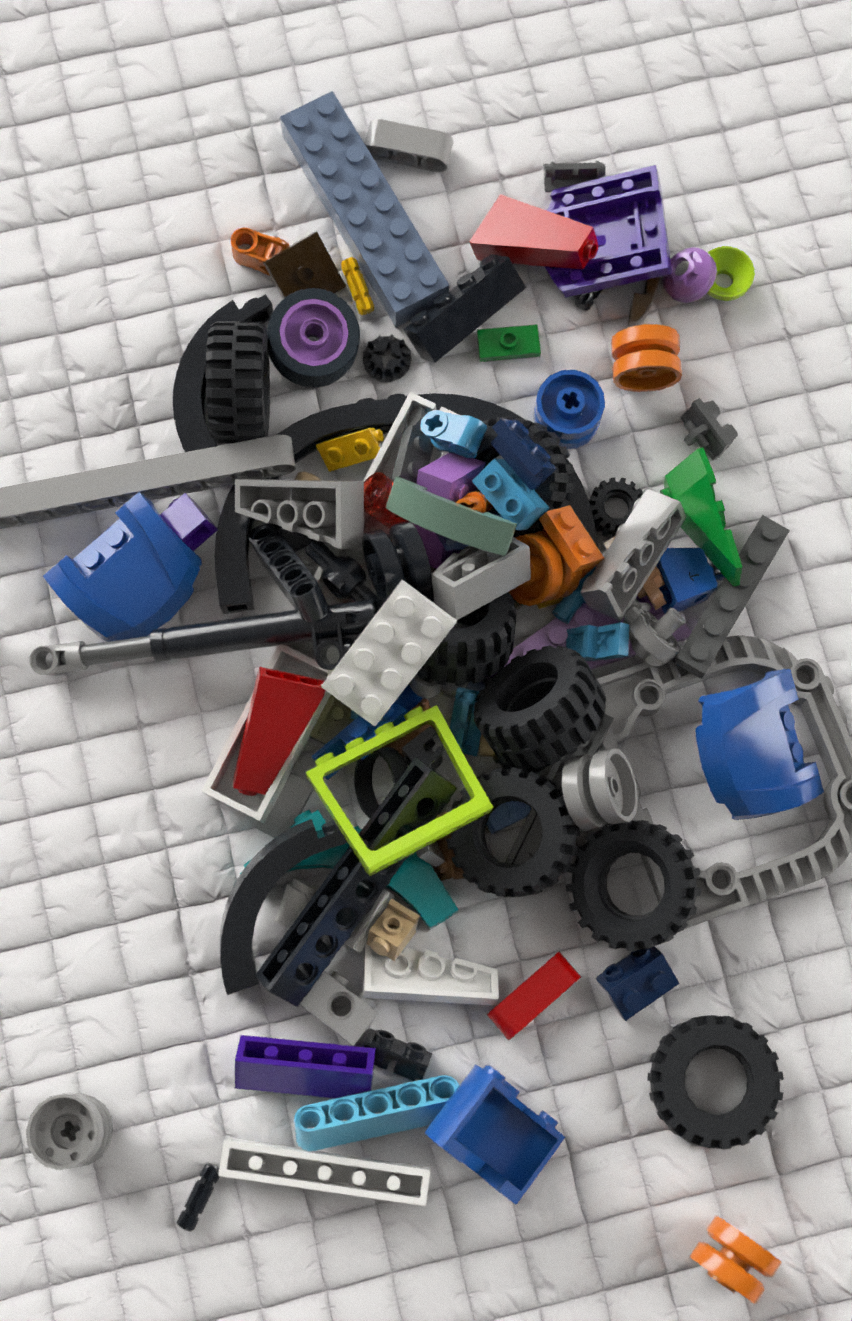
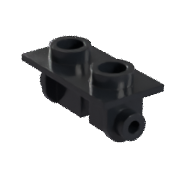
M371 1028L363 1043V1047L375 1048V1066L387 1070L392 1059L397 1061L393 1073L415 1081V1079L423 1080L432 1053L426 1051L422 1045L414 1042L406 1043L396 1039L388 1031L373 1030Z

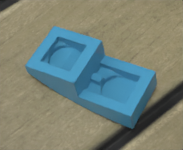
M619 622L600 627L585 625L567 629L566 648L580 653L585 661L628 657L630 625Z

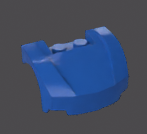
M140 492L115 512L119 519L74 559L66 555L43 575L62 602L92 632L107 642L148 636L152 630L158 629L170 621L194 592L192 585L200 571L199 566H202V559L175 534L160 516L154 504Z
M790 669L769 671L765 673L763 679L755 683L725 692L703 695L698 699L702 706V725L696 728V741L702 770L716 803L726 805L732 814V820L769 816L799 807L824 793L816 762L804 763L803 748L798 741L794 727L795 719L789 709V704L799 700Z

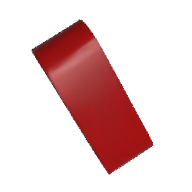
M559 951L494 1007L487 1016L509 1041L577 982L581 976Z

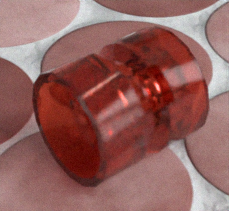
M377 472L364 481V511L371 517H376L377 521L390 529L392 525L408 520L386 508L394 481L384 473Z

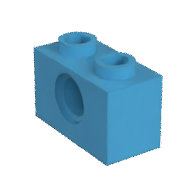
M494 458L472 480L504 519L517 524L515 530H527L549 509L548 505L536 491L530 490L504 459Z

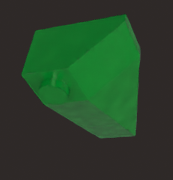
M699 448L665 475L664 489H661L660 493L681 502L686 515V519L681 525L682 530L704 551L707 558L732 586L740 585L742 564L732 531L730 529L724 530L726 526L725 508L722 500H715L713 485L716 484V478L704 448Z

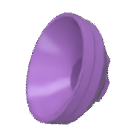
M695 247L686 248L676 253L670 259L671 274L664 275L662 281L666 292L674 300L682 303L693 302L703 297L711 289L716 278L717 267L713 257L706 251ZM683 261H688V270L682 275H676L675 270L677 266Z

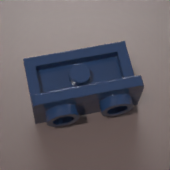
M501 418L492 427L498 434L492 441V446L530 490H535L556 470V467L549 460V454L543 447L531 440L528 436L529 431L521 422L516 419L508 420Z
M655 946L648 949L631 951L628 956L616 964L608 966L602 974L596 977L598 984L606 991L624 1021H627L680 984L663 953Z

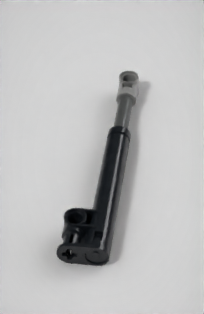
M376 599L329 605L328 613L323 618L314 622H305L296 610L175 626L168 629H154L150 636L93 644L78 641L39 646L32 651L29 663L34 672L40 675H51L86 670L89 665L154 657L156 661L160 662L313 641L316 663L325 670H333L379 611V606ZM331 646H335L339 651V659L335 664L330 663L327 659V651ZM49 652L53 656V664L50 668L46 664V656Z

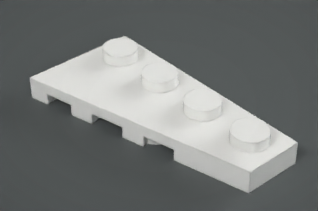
M366 943L364 947L363 998L497 1006L499 1000L498 969L455 958L452 961L439 957L438 953L425 949V952H420L406 947L397 959L393 961L387 956L375 953Z

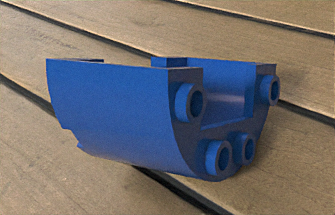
M475 1064L424 1133L460 1163H464L498 1192L517 1205L563 1142L565 1136L555 1129L558 1122L542 1110L537 1115L516 1097L520 1092L505 1081V1077L490 1065H485L482 1069Z

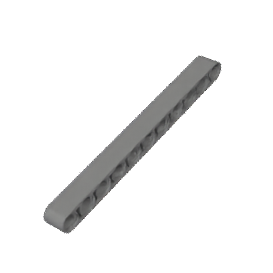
M273 435L0 488V529L123 506L138 492L151 501L184 493L235 485V479H267L287 475L296 469L292 439L287 435Z

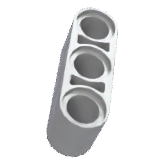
M374 119L370 121L365 145L375 160L434 172H443L448 167L454 140L445 132L383 119Z

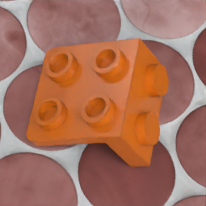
M570 505L546 511L539 518L544 527L542 530H546L572 572L582 570L581 579L604 559V556Z

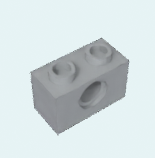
M324 971L300 1005L355 1046L379 1014L374 1010L377 1003L371 998H363L362 991L358 996L349 991L347 987L350 985V982L336 971L331 976ZM341 996L347 997L351 1002V1010L345 1016H337L332 1009L334 1000Z

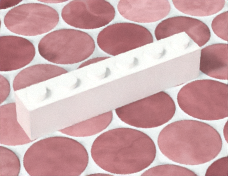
M227 1138L223 1143L218 1176L426 1206L431 1169L425 1166L323 1151H306L302 1148Z

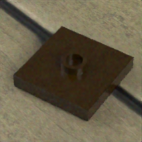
M317 231L263 262L283 300L289 294H293L301 289L319 288L336 293L346 287Z

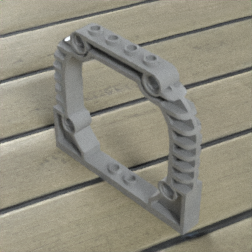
M744 635L727 637L702 679L675 664L674 661L677 655L670 662L662 666L655 667L644 662L597 679L606 696L605 714L614 718L600 746V751L612 748L619 749L618 744L625 742L638 715L646 717L657 713L665 702L666 694L730 672L748 670L765 675L769 671L790 669L799 699L791 704L800 706L830 778V782L826 786L823 795L824 808L830 821L818 840L804 850L741 872H736L734 867L723 862L715 863L705 871H700L701 875L696 876L697 887L702 888L701 896L696 897L694 906L698 908L695 915H691L687 920L688 926L686 928L818 881L835 871L846 860L852 850V804L846 797L847 790H852V735L849 736L845 726L847 723L845 712L840 705L837 706L832 695L834 694L833 683L828 676H824L822 668L816 661L808 658L797 660L787 649L759 637ZM797 671H803L809 676V684L801 683L798 680ZM643 691L651 692L655 696L656 702L650 705L645 704L640 698V693ZM636 780L638 797H640L641 790ZM638 799L636 815L631 821L644 820L653 824L648 809H642ZM640 854L658 903H660L664 893V877L659 866L651 858ZM714 872L722 873L725 876L727 884L724 889H719L712 883Z

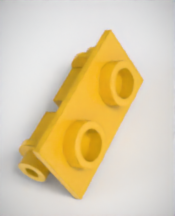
M367 428L318 443L316 447L328 471L331 472L375 459L380 450L379 444L384 440V436L380 429Z

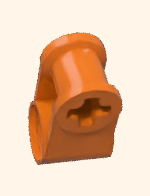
M245 227L235 230L230 240L233 259L236 263L258 270L268 276L270 274L263 262L291 246L281 238L268 236ZM243 244H249L252 246L251 248L246 250L238 248Z

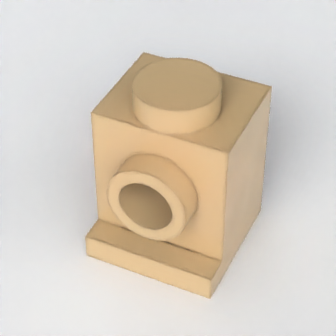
M391 899L387 908L370 928L367 945L375 953L387 956L395 961L416 933L420 915Z

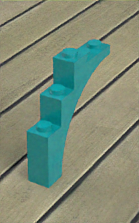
M309 809L293 819L295 824L290 828L312 819L315 830L318 831L322 829L321 826L326 821L319 810L312 813ZM359 825L354 827L359 834L362 829H360ZM346 843L310 856L295 865L288 872L301 869H333L350 845ZM416 852L403 862L390 883L386 886L407 902L420 915L430 930L459 911L432 866L419 858Z

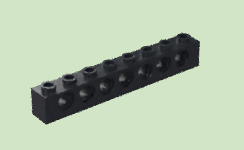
M415 757L358 835L369 850H378L435 820L458 788L437 771ZM349 847L255 974L268 992L298 1007L409 856L369 876L352 848Z

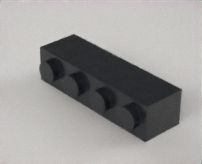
M499 255L487 256L480 262L478 269L473 273L462 276L457 281L456 287L449 292L439 295L433 301L434 305L428 310L419 312L411 318V323L403 330L422 359L436 363L526 288L509 257Z

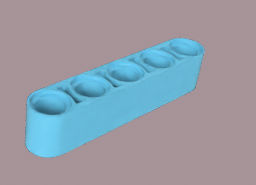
M443 1075L305 1105L298 1109L294 1116L296 1142L303 1150L317 1151L428 1126L453 1095L459 1083L453 1077Z

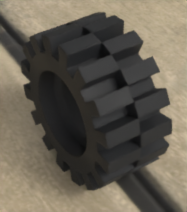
M613 477L609 479L608 483L604 480L600 482L599 487L596 486L594 488L589 503L596 532L600 529L603 531L602 536L607 537V534H612V538L616 536L619 526L625 523L632 513L635 501L642 496V490L640 488L636 490L634 482L631 481L630 484H626V478H621L618 482ZM611 498H620L626 502L628 513L619 519L612 518L606 513L604 504Z

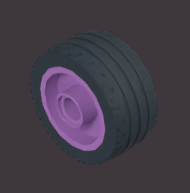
M319 288L295 291L293 294L291 293L277 305L268 322L269 357L277 371L296 385L299 384L300 386L312 388L330 385L343 377L356 359L360 344V329L357 318L351 307L347 305V302L330 291ZM315 337L318 341H310L308 338Z

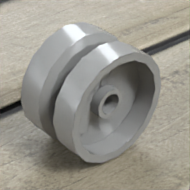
M612 748L598 751L593 756L584 754L570 757L565 762L562 771L564 801L569 815L579 828L588 830L603 827L606 823L630 822L635 817L638 807L636 779L628 759L619 749Z

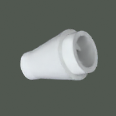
M294 877L291 883L286 884L275 921L290 928L314 896L317 889L311 884Z

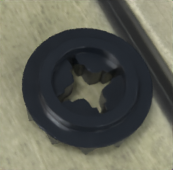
M393 334L384 337L379 335L377 339L368 342L363 352V365L366 372L372 378L381 382L399 380L408 372L411 366V350L404 340L395 338ZM389 348L392 357L395 359H390L386 364V368H384L383 359L379 355H385Z

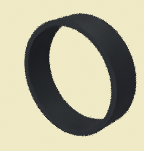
M379 748L369 754L364 760L358 759L354 772L355 793L362 811L368 818H371L380 806L376 800L372 785V772L377 757L380 755L387 763L392 775L393 786L408 768L403 756L394 748Z

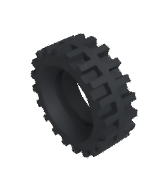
M638 820L619 824H606L601 827V830L590 833L585 837L587 842L583 846L577 847L576 861L574 864H571L567 871L572 873V882L566 884V892H572L574 902L569 904L571 911H578L582 918L578 921V924L581 928L588 927L593 932L591 938L597 942L603 940L609 943L608 947L612 949L625 948L627 951H637L668 942L674 938V935L683 931L688 926L687 920L691 915H695L698 908L694 904L696 897L701 896L702 888L697 887L696 876L701 874L699 868H694L691 858L694 857L691 849L686 850L680 843L683 839L678 834L672 835L666 831L667 827L661 824L655 825L649 823V821ZM629 853H640L651 858L659 866L664 877L662 899L652 912L645 915H630L621 911L612 902L607 890V876L611 866L619 857Z
M700 1016L676 1025L669 1034L663 1036L659 1041L660 1045L650 1059L652 1065L647 1078L650 1081L651 1087L649 1096L657 1108V1115L669 1126V1130L692 1144L705 1148L731 1149L733 1146L746 1145L750 1143V1139L754 1136L762 1135L766 1131L764 1127L770 1119L774 1120L778 1113L775 1109L778 1100L782 1101L783 1093L780 1092V1080H784L783 1072L778 1070L776 1060L779 1058L777 1053L771 1051L767 1045V1038L754 1031L752 1025L735 1020L734 1017ZM712 1048L722 1049L734 1055L743 1065L747 1077L746 1093L741 1103L732 1111L719 1115L709 1114L697 1108L689 1098L685 1087V1074L691 1060L700 1052Z

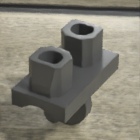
M699 398L693 401L691 407L680 417L685 423L684 427L689 432L684 442L687 446L697 442L700 448H704L714 461L720 458L738 436V432L732 425L726 424L721 426L716 419L720 415V408L713 400L703 403Z

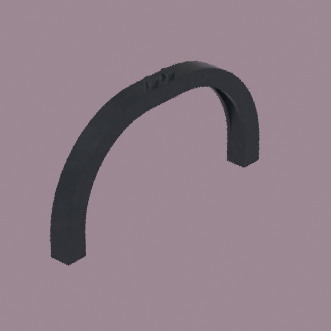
M440 393L417 394L435 403L436 410L444 407L461 416H471L482 422L488 419L497 420L498 417L524 419L508 409L474 397ZM393 394L388 396L387 399L381 400L364 398L354 404L330 408L293 423L277 435L291 437L296 464L309 454L317 451L316 444L367 428L380 429L383 434H388L407 396L404 394ZM566 458V464H571ZM574 470V474L569 475V483L574 484L573 493H567L565 500L570 502L569 505L599 549L590 503L582 482ZM277 476V477H272V478H267V479H280L282 476ZM235 485L232 486L226 497L215 539V573L219 604L223 614L255 610L249 572L250 540L248 538L255 519L235 512Z

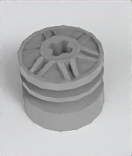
M85 1094L50 1096L38 1104L32 1112L26 1129L27 1145L33 1157L45 1167L56 1170L92 1164L101 1158L110 1146L113 1134L112 1117L106 1106L95 1097ZM74 1125H79L80 1131L76 1133V1136H71L69 1130H72Z

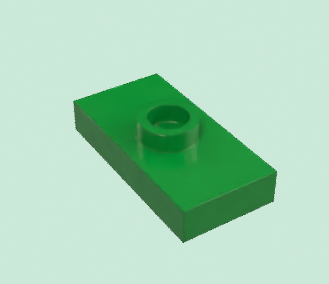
M538 324L477 329L480 362L540 357L541 355Z

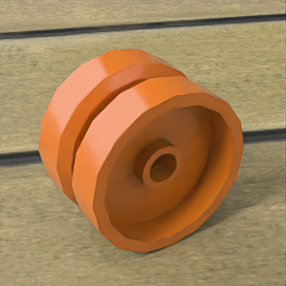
M643 324L628 327L612 336L611 352L615 360L612 367L613 383L618 388L634 392H650L668 388L681 380V360L677 356L680 352V337L677 330L665 325Z
M546 530L515 537L529 546L531 579L509 591L514 600L519 604L533 606L570 596L577 589L582 577V570L572 572Z
M715 1215L706 1230L713 1240L723 1246L719 1252L706 1242H698L689 1257L707 1269L708 1272L706 1274L732 1293L737 1291L756 1305L765 1288L759 1280L748 1273L752 1267L765 1277H773L782 1262L737 1228Z

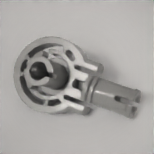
M635 598L624 615L625 620L623 621V623L630 625L629 640L632 644V649L649 665L655 667L662 666L670 662L680 652V646L672 634L681 625H684L686 621L674 608H669L668 612L657 620L649 611L651 609L650 604L640 603Z

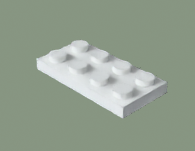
M402 580L321 687L373 726H376L450 632L457 620Z

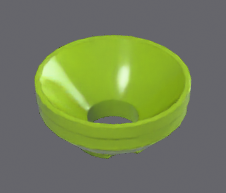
M721 246L710 250L708 254L713 257L717 267L716 276L719 274L728 275L732 280V285L723 288L714 281L707 294L721 301H731L742 297L751 287L755 276L754 265L749 256L742 250L731 246Z

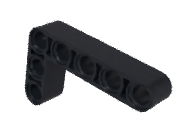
M263 522L249 532L248 538L260 562L302 620L314 622L323 618L329 611V605L316 579L295 553L315 540L308 538L307 535L282 529L281 526L273 523Z

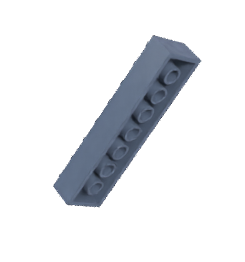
M331 91L280 116L283 138L354 258L357 259L358 265L394 326L397 328L409 322L417 313L428 310L434 305L433 301L439 295L449 292L450 285L334 92Z

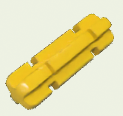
M354 257L344 259L341 262V268L344 276L347 278L346 281L352 297L356 301L359 314L366 315L374 311V303L371 296H369V290L362 272L359 270L360 267L357 259Z

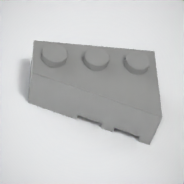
M513 537L505 556L472 546L465 547L459 554L453 553L432 573L434 604L455 620H458L531 579L529 546Z

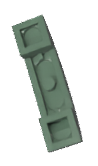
M398 476L395 477L386 505L388 510L441 536L503 556L507 555L517 526L516 523L489 512H478L428 492L426 487Z

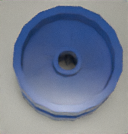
M561 370L550 375L540 385L533 413L534 422L547 427L548 432L555 433L561 439L559 446L566 447L567 449H577L589 443L597 434L605 408L604 392L599 383L587 373L577 370Z

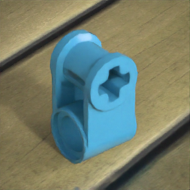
M440 410L428 412L421 420L420 425L422 432L425 436L431 438V443L436 449L455 453L466 458H474L487 430V425L477 418L467 415H456Z

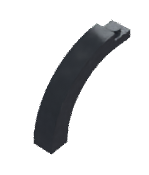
M266 294L260 298L248 300L241 309L237 307L233 300L209 317L188 343L176 372L172 402L176 430L184 452L217 446L216 442L211 439L207 428L204 409L206 352L210 325L217 321L265 323L273 313L272 303Z
M310 819L283 832L265 845L240 874L227 900L220 930V963L227 995L259 984V979L255 976L257 970L253 960L252 940L258 913L270 890L284 874L301 861L322 851L348 843L334 820L321 826L322 829L318 831L315 830L313 821Z

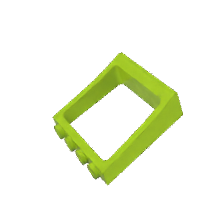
M437 705L426 711H423L422 707L409 711L404 715L406 721L395 727L392 722L380 726L374 731L375 737L367 741L359 737L344 746L347 750L346 752L336 757L333 752L328 753L315 761L317 767L306 772L307 779L369 876L490 813L494 808ZM430 724L439 736L471 801L384 847L371 851L366 847L323 779L325 776L404 735Z

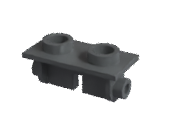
M600 161L595 163L555 164L551 162V164H543L545 192H552L554 189L603 178L606 174V165Z

